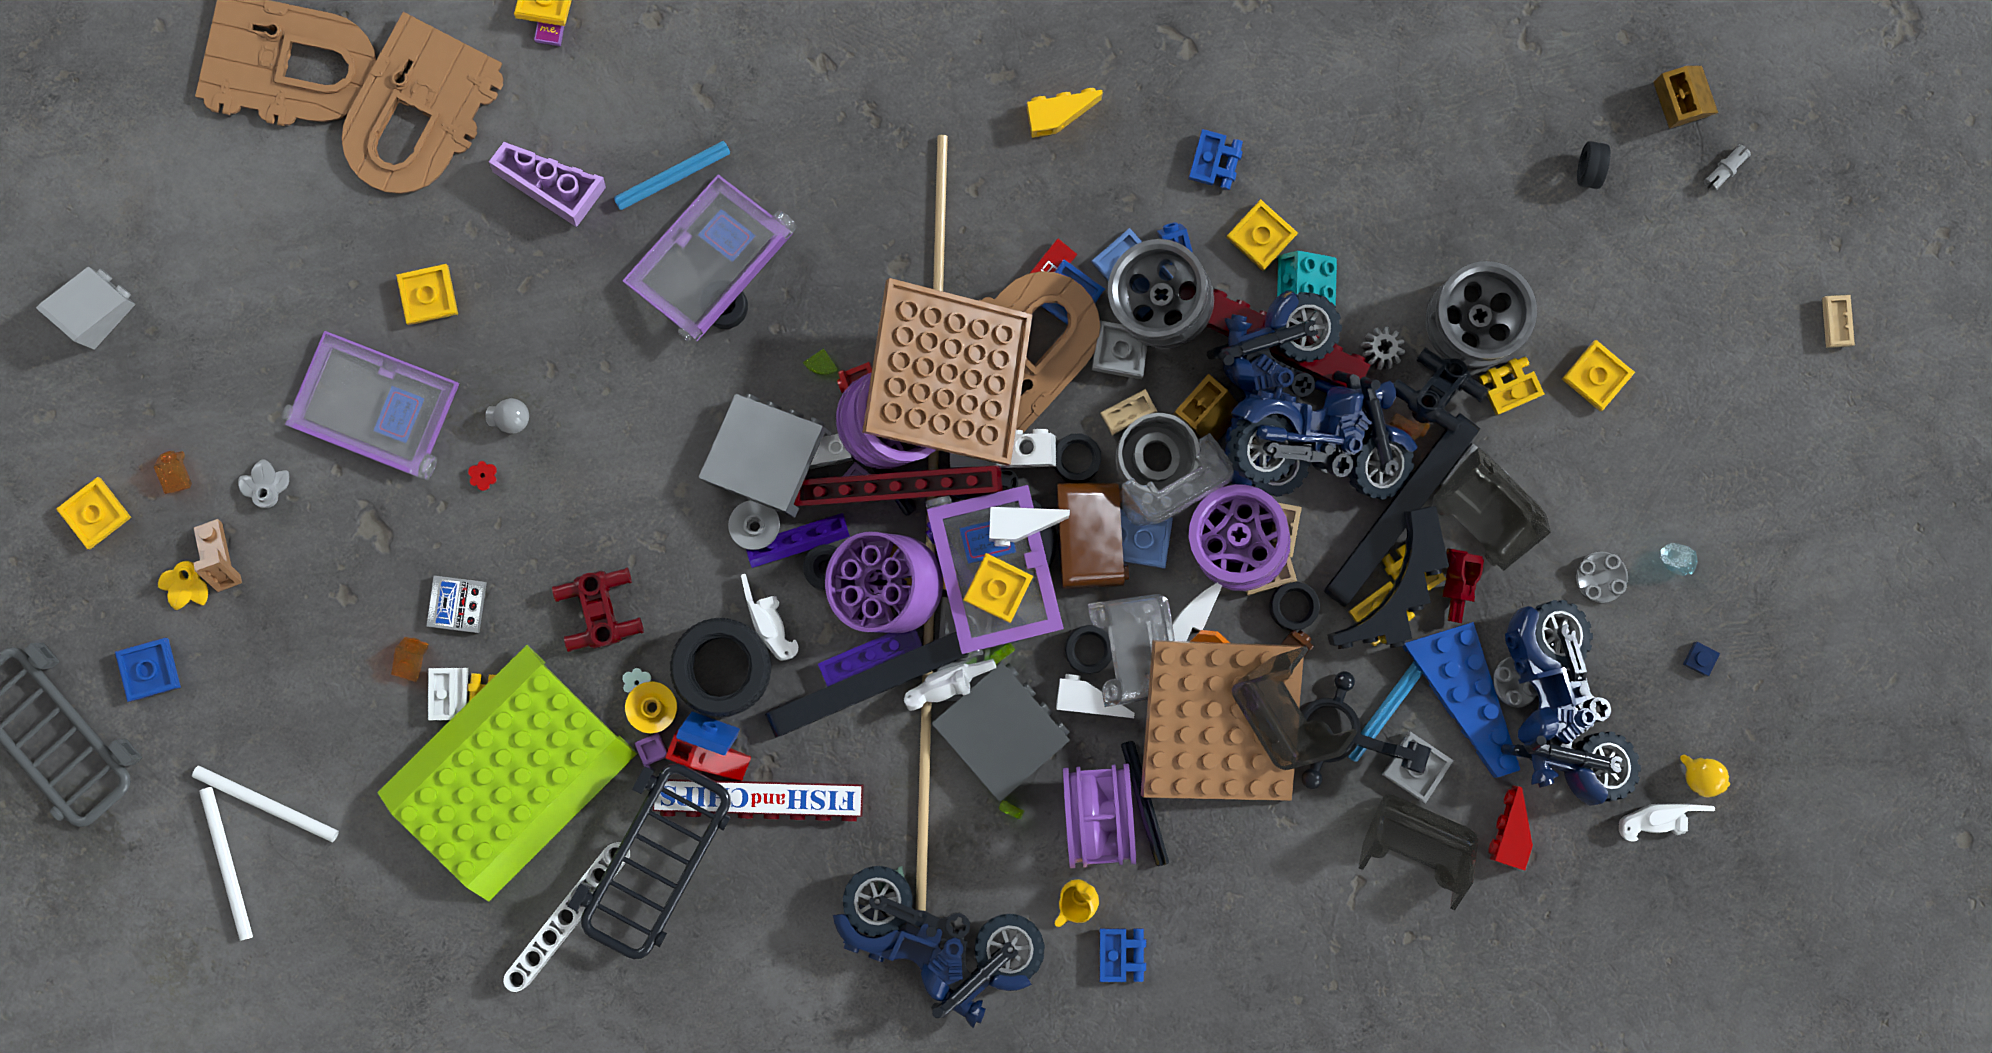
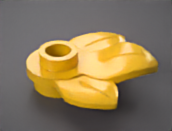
M182 561L173 570H167L162 573L159 578L158 588L168 591V602L174 610L181 609L190 600L197 604L205 605L208 598L207 584L195 572L193 562ZM183 570L188 572V578L183 576Z

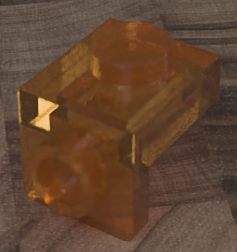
M1398 413L1392 416L1388 425L1408 433L1413 440L1419 436L1424 437L1431 425L1420 422L1415 424Z
M175 451L164 452L158 457L154 465L155 472L165 494L188 489L192 485L183 463L185 458L183 451L176 453Z
M404 637L395 648L391 675L416 682L420 677L423 655L428 650L429 644L417 638Z

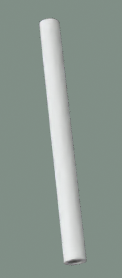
M199 765L193 771V778L330 842H334L339 833L338 830Z
M209 787L199 790L239 939L242 941L252 938L251 927L213 788Z

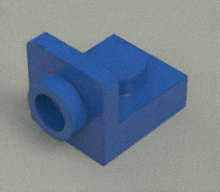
M1177 222L1164 225L1162 230L1157 231L1161 239L1177 242L1193 253L1187 229L1182 224Z

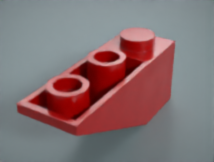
M678 731L674 734L665 757L666 759L692 769L740 781L743 780L751 756L731 748L723 756L677 739Z
M1512 785L1511 790L1508 789L1505 794L1504 804H1506L1504 814H1500L1498 817L1496 829L1499 830L1496 839H1492L1489 845L1488 853L1491 854L1490 860L1525 871L1533 844L1522 787Z

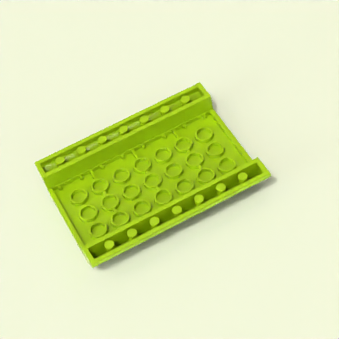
M528 645L377 792L389 812L466 888L487 901H490L638 754L620 735L617 737L544 665L546 662Z

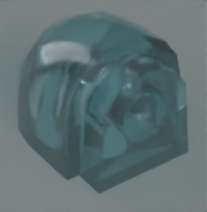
M1671 543L1664 546L1660 552L1662 563L1671 572L1681 576L1694 573L1698 560L1696 551L1691 550V547Z

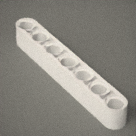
M621 842L610 844L602 851L509 968L503 981L508 990L518 992L526 988L579 923L585 907L580 906L576 912L567 907L583 880L592 885L589 892L594 893L599 884V881L594 876L595 870L601 868L606 871L612 860L611 850L614 847L618 848ZM630 850L625 857H630ZM622 862V864H621V866L619 867V869H618L616 875H617L618 872L622 869V867L626 864L625 862ZM564 909L572 912L573 920L571 923H566L562 919ZM547 930H551L556 934L557 939L554 944L547 942L545 938ZM531 951L539 954V964H533L529 960ZM514 972L522 974L524 979L522 985L514 983L512 979Z

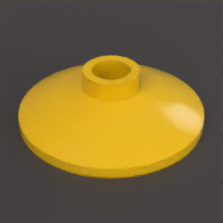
M644 682L633 688L629 693L625 703L626 716L630 724L641 732H661L669 727L675 719L677 701L673 692L664 684ZM651 702L657 705L655 712L648 710V705Z

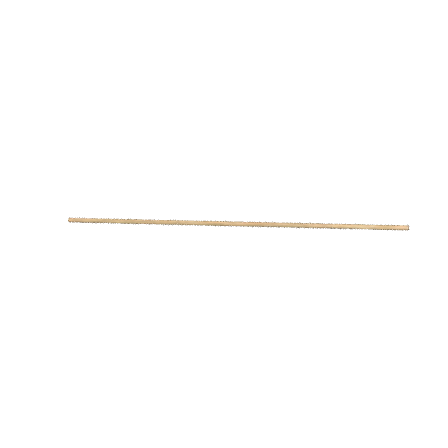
M938 135L933 289L943 291L948 139L946 135ZM935 450V452L928 455V470H938L939 450ZM937 496L927 497V509L937 507ZM927 512V523H928V522H930V521H929L928 512ZM926 535V546L936 556V545H933ZM934 614L924 623L923 645L933 642ZM933 671L925 675H922V683L925 681L928 675L933 673ZM928 701L921 707L916 909L926 911L932 708V702Z

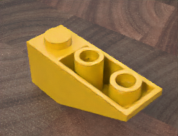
M1086 88L1078 94L1071 95L1070 92H1062L1054 98L1046 99V96L1032 98L1031 101L1027 102L1031 137L1057 134L1101 101L1102 90Z

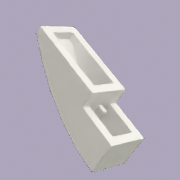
M1217 582L1194 598L1176 617L1163 641H1187L1192 629L1198 632L1203 630L1222 585Z

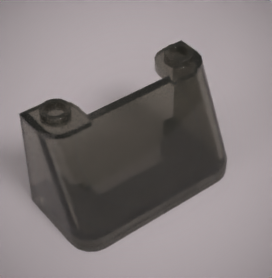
M1479 447L1464 460L1433 496L1432 506H1436L1437 513L1441 516L1445 514L1448 517L1453 515L1485 546L1487 552L1485 557L1488 562L1493 566L1498 565L1503 571L1551 533L1547 515L1541 506Z

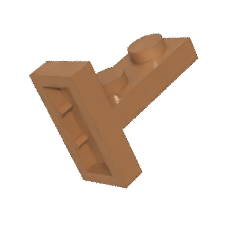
M216 519L194 527L200 557L199 561L193 562L195 572L217 592L241 584V575L231 566L222 522Z

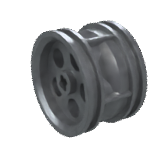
M1152 239L1132 246L1117 260L1109 277L1108 298L1113 313L1128 332L1143 344L1155 348H1173L1184 345L1198 336L1210 320L1214 307V292L1211 281L1198 258L1188 248L1177 242L1166 239ZM1165 264H1173L1176 267L1175 276L1169 281H1165L1159 276L1160 268ZM1141 277L1148 279L1150 288L1146 293L1138 294L1132 290L1133 282ZM1187 284L1196 286V293L1192 299L1182 300L1180 298V290L1183 286ZM1159 294L1167 295L1168 299L1166 301L1158 297ZM1150 307L1153 309V317L1146 322L1138 321L1136 314L1140 308ZM1170 312H1181L1182 320L1171 326L1166 325V317Z
M1490 261L1469 264L1453 274L1432 296L1426 311V330L1429 340L1444 359H1460L1466 363L1467 368L1478 369L1494 365L1519 349L1531 335L1537 317L1535 296L1525 278L1507 265ZM1471 285L1478 290L1479 297L1476 302L1471 303L1465 299V286ZM1494 296H1500L1505 299L1507 308L1504 312L1498 313L1491 309L1490 301ZM1448 308L1456 309L1460 313V322L1458 324H1452L1448 321ZM1475 314L1477 316L1481 315L1482 320L1480 322L1474 320L1473 316ZM1495 325L1501 326L1506 333L1505 340L1496 341L1491 338L1489 329ZM1464 333H1471L1476 337V348L1462 341Z

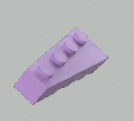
M506 142L502 143L489 161L493 173L575 227L579 225L606 188L604 178L601 176L591 175L576 167L571 168L558 163L556 160L540 157L531 151Z

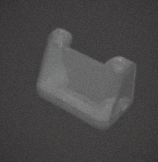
M1210 433L1199 439L1201 452L1195 456L1198 468L1162 490L1158 491L1152 481L1147 485H1140L1136 483L1134 478L1122 484L1123 512L1134 525L1146 526L1161 523L1232 480L1234 469L1231 465L1233 463Z
M1151 594L1088 604L1090 619L1094 626L1098 628L1108 627L1116 679L1106 681L1103 686L1104 707L1147 701L1152 640L1175 641L1167 598L1162 594Z

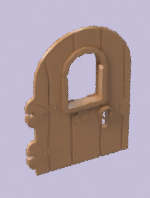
M217 0L195 97L204 99L205 106L211 109L212 112L219 113L222 104L224 105L222 113L227 115L236 114L244 107L259 110V116L266 123L274 124L275 116H278L277 125L280 126L291 125L295 122L296 118L316 122L339 120L347 116L376 62V54L369 38L360 27L342 16L271 0ZM254 26L269 28L270 30L277 29V32L274 35H270L266 31H255ZM296 43L325 50H334L342 54L346 63L349 64L346 78H343L335 85H322L285 77L288 69V60L291 56L292 44Z
M403 12L351 106L343 125V151L351 169L362 181L375 189L387 193L403 194L415 192L429 186L441 176L449 165L454 153H464L470 148L472 143L466 140L465 137L466 135L471 139L476 137L477 125L473 121L474 116L481 104L488 105L496 100L498 93L491 91L492 87L501 90L503 87L504 79L499 72L503 64ZM409 60L412 61L413 64L408 73L404 75V82L397 83L398 79L403 76L402 73ZM400 102L408 107L417 108L430 119L414 147L413 154L404 162L392 165V163L384 162L379 157L377 146L383 131Z
M1041 271L1027 274L1014 280L995 299L991 297L979 299L982 302L1032 314L1044 303L1057 302L1068 312V326L1064 333L1034 365L1026 357L1023 381L1026 379L1030 380L1031 387L1028 390H1024L1021 394L1016 430H1023V433L1087 364L1095 352L1097 338L1100 333L1098 310L1092 297L1075 280L1055 272Z

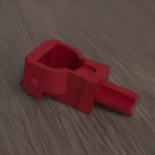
M1447 548L1446 554L1449 567L1442 597L1451 598L1447 621L1462 623L1465 601L1474 602L1476 584L1482 575L1484 559H1482L1483 556Z

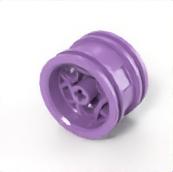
M871 373L852 382L842 394L836 411V427L839 438L853 458L865 466L875 469H892L923 459L935 452L936 449L907 443L908 449L905 451L900 441L882 437L881 442L874 435L862 433Z
M1236 484L1221 487L1210 493L1200 502L1193 513L1189 525L1191 550L1201 570L1214 583L1218 582L1224 588L1233 591L1258 589L1270 583L1286 565L1291 543L1286 516L1278 502L1259 488ZM1241 508H1250L1252 515L1247 519L1240 518L1238 512ZM1260 510H1262L1266 514L1260 515ZM1218 513H1221L1225 517L1221 523L1214 527L1210 521ZM1274 522L1277 531L1265 536L1261 524ZM1206 528H1208L1210 532L1205 534ZM1240 535H1244L1245 538H1241L1240 542L1236 541V539L1240 538ZM1213 541H1220L1223 547L1220 552L1212 553L1209 551V545ZM1277 541L1276 548H1274L1271 545V543ZM1257 549H1264L1267 552V557L1263 561H1256L1253 558V553ZM1228 562L1242 564L1240 573L1227 571ZM1221 563V568L1217 567L1214 564Z

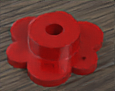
M480 461L477 466H471L468 470V474L471 477L470 484L477 486L482 491L488 490L490 484H495L497 478L494 476L497 473V468L493 464L487 465L484 461Z

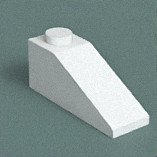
M990 507L989 541L994 542L995 546H1010V542L1020 541L1068 519L1070 510Z
M1065 674V679H1059L1056 710L1134 718V712L1088 682L1080 681L1081 676Z

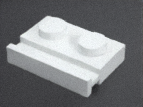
M429 668L428 720H451L468 703V668Z

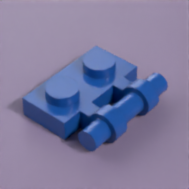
M1202 129L1188 179L1213 186L1215 177H1219L1222 179L1220 188L1230 190L1232 182L1236 179L1237 173L1235 169L1237 162L1242 157L1241 147L1243 141L1233 139L1231 147L1225 146L1226 135ZM1221 155L1228 157L1226 168L1218 167Z
M1100 928V982H1126V971H1133V981H1144V971H1146V962H1144V948L1146 947L1144 928H1133V939H1126V928ZM1126 948H1133V962H1126Z

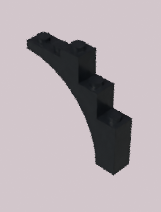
M1428 506L1405 512L1407 529L1406 550L1400 572L1391 590L1382 602L1366 617L1345 629L1327 634L1329 645L1338 646V649L1353 647V642L1362 640L1363 644L1378 641V636H1380L1382 644L1390 645V648H1396L1406 645L1405 641L1412 639L1406 608H1408V612H1414L1424 609V604L1431 603L1424 572H1426L1427 576L1441 574L1442 568L1449 567L1436 506Z

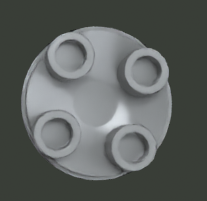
M1595 552L1586 556L1580 562L1576 571V582L1579 590L1586 598L1594 602L1605 603L1617 599L1626 591L1628 572L1624 563L1617 555L1608 552Z
M1508 657L1501 661L1495 670L1494 687L1496 693L1505 704L1511 707L1527 706L1538 696V693L1530 682L1519 684L1518 679L1521 678L1515 669L1514 660L1512 657Z

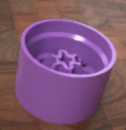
M863 532L845 540L833 553L826 570L825 589L833 612L847 626L863 632L905 633L919 628L934 614L942 596L943 576L936 556L921 541L903 535ZM895 544L899 548L896 550L894 555L890 557L893 545ZM875 551L878 554L876 561L873 560V553ZM912 577V586L906 585L907 581L904 578ZM887 581V585H879L880 582ZM878 604V612L875 614L874 606ZM890 606H893L899 614L895 619Z

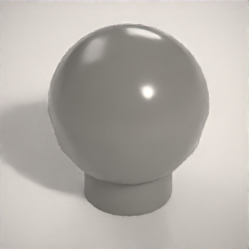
M509 398L502 400L496 406H489L487 408L486 422L491 427L497 426L503 432L510 434L518 433L527 426L529 411L522 401Z

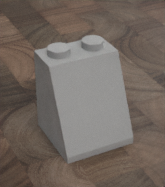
M87 267L42 301L36 309L74 342L95 350L135 306V303L129 299L131 294L120 285L116 287L110 282L113 278L101 268L96 271Z

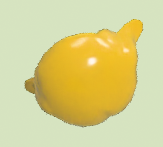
M1687 755L1680 756V760L1686 767V782L1690 789L1700 796L1714 797L1725 792L1730 786L1728 771L1722 763L1713 759L1697 758L1693 760Z
M1080 879L1071 880L1064 885L1060 893V914L1055 920L1056 927H1061L1067 921L1084 923L1093 917L1099 906V897L1092 885Z

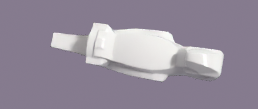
M742 574L741 578L756 633L778 660L786 661L794 658L798 653L799 646L796 640L789 642L785 639L783 621L776 610L779 606L777 597L771 596L760 599L756 602L757 604H754L747 576Z
M993 659L973 664H961L928 675L925 681L918 687L909 690L905 694L904 702L908 710L913 711L921 708L927 701L940 702L955 694H969V682L972 678L995 669L996 664Z
M1651 804L1622 817L1619 821V832L1628 841H1637V835L1641 830L1650 833L1671 831L1675 835L1685 834L1688 831V817H1686L1685 812L1715 811V807L1695 804Z

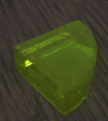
M824 348L803 362L807 369L816 374L827 375L838 371Z
M1007 643L992 654L990 658L997 665L1016 649L1011 643Z
M1002 800L998 807L1000 811L1017 819H1021L1025 810L1005 800Z

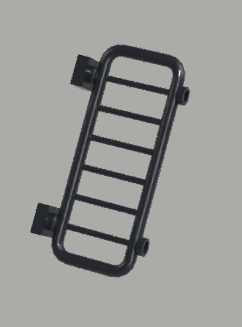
M679 763L667 765L661 770L658 777L653 775L656 769L649 765L644 766L632 790L642 794L646 789L649 791L647 797L594 893L589 892L592 885L583 880L567 906L576 912L580 906L585 907L580 919L584 933L595 941L631 959H642L652 951L655 945L661 946L667 935L663 929L716 832L718 829L724 831L731 818L726 815L731 805V797L728 790L721 784ZM672 774H680L717 794L721 802L716 813L713 814L665 788L664 786L668 778ZM661 792L712 819L702 837L651 810ZM648 815L699 842L690 860L638 834ZM635 838L686 865L677 884L625 857ZM622 862L674 888L664 907L613 881ZM610 885L661 912L651 930L600 904ZM598 908L647 934L648 937L642 947L638 949L631 948L594 928L591 924V919L596 909Z

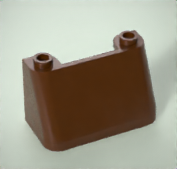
M1118 483L1057 484L1058 509L1070 510L1069 518L1059 522L1062 589L1124 586V580H1129L1128 565H1123L1120 503H1125L1124 488H1119Z

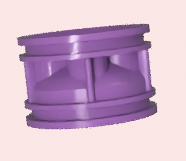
M1116 764L1112 765V769L1081 771L1080 767H1076V772L1069 773V768H1063L1070 868H1076L1075 863H1083V868L1087 867V864L1119 862V865H1123V860H1130L1131 864H1136L1129 764H1123L1124 769H1116Z

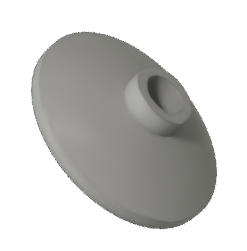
M748 500L739 504L731 513L728 523L729 533L734 542L742 548L748 550L763 549L776 539L780 529V520L774 509ZM757 523L760 525L757 531L751 530L753 524Z

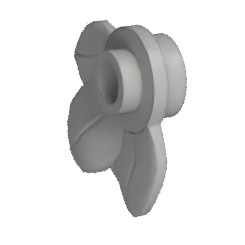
M262 459L254 465L251 475L239 477L238 486L241 493L245 497L252 498L256 506L270 508L277 503L278 494L287 488L289 472L283 470L275 473L273 466L267 460ZM265 492H267V495L264 498H261V496Z

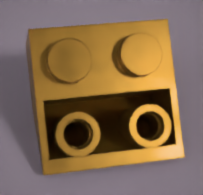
M1684 66L1662 73L1653 81L1669 129L1718 113L1702 66Z
M1208 374L1173 415L1187 423L1196 437L1211 449L1227 429L1231 427L1233 416L1230 413L1238 403L1226 388Z

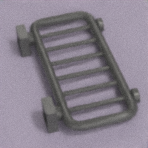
M31 643L24 651L15 647L6 648L0 652V666L13 657L23 665L24 669L0 689V697L27 672H29L41 688L0 724V743L52 802L54 806L50 809V813L54 818L59 821L65 818L69 823L78 827L88 826L96 821L128 791L131 780L124 766L135 765L143 757L127 739L114 740L108 747L103 743L41 671V669H52L60 662L44 643ZM45 691L58 707L16 744L3 728ZM62 711L73 723L74 727L32 763L20 747ZM79 730L91 746L49 783L36 767ZM95 749L108 765L65 802L53 786ZM112 769L119 777L120 782L117 788L87 815L78 816L71 809L70 805Z

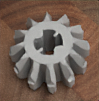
M1378 327L1375 328L1373 334H1366L1365 338L1368 342L1361 344L1362 348L1368 350L1362 354V357L1370 356L1371 359L1368 361L1370 366L1377 362V370H1381L1383 365L1388 370L1391 369L1393 363L1399 364L1401 362L1398 355L1405 353L1403 348L1398 347L1404 343V340L1395 339L1399 334L1397 331L1389 335V327H1385L1383 332ZM1381 343H1383L1382 346L1386 345L1388 348L1385 354H1383L1384 351L1380 352L1378 349Z

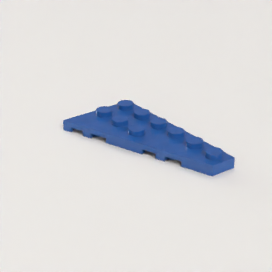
M1474 622L1406 642V645L1402 646L1405 652L1408 651L1415 662L1414 665L1424 674L1435 695L1449 715L1461 727V732L1465 738H1468L1475 747L1477 755L1493 778L1519 771L1520 766L1517 757L1501 752L1502 745L1513 744Z

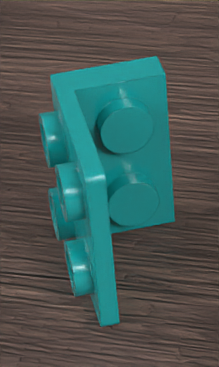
M1303 251L1278 255L1277 297L1288 290L1295 294L1299 292L1315 293L1326 297L1329 302L1336 306L1337 259L1331 256Z

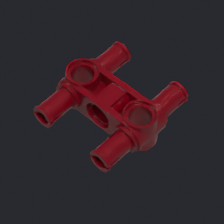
M628 567L609 573L605 571L586 573L576 577L574 582L552 586L556 602L578 596L587 625L586 631L564 636L568 652L589 646L594 649L619 643L624 637L644 633L640 617L620 623L615 620L609 591L610 588L632 583ZM595 578L598 582L597 589L589 592L586 588L587 581ZM606 627L610 631V637L607 641L602 642L598 637V633L602 628Z

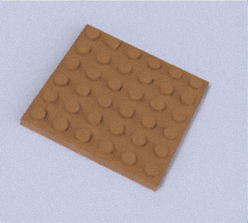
M892 278L887 279L862 433L1006 466L1010 465L1032 314Z
M1152 640L1141 796L1148 798L1292 801L1304 647Z

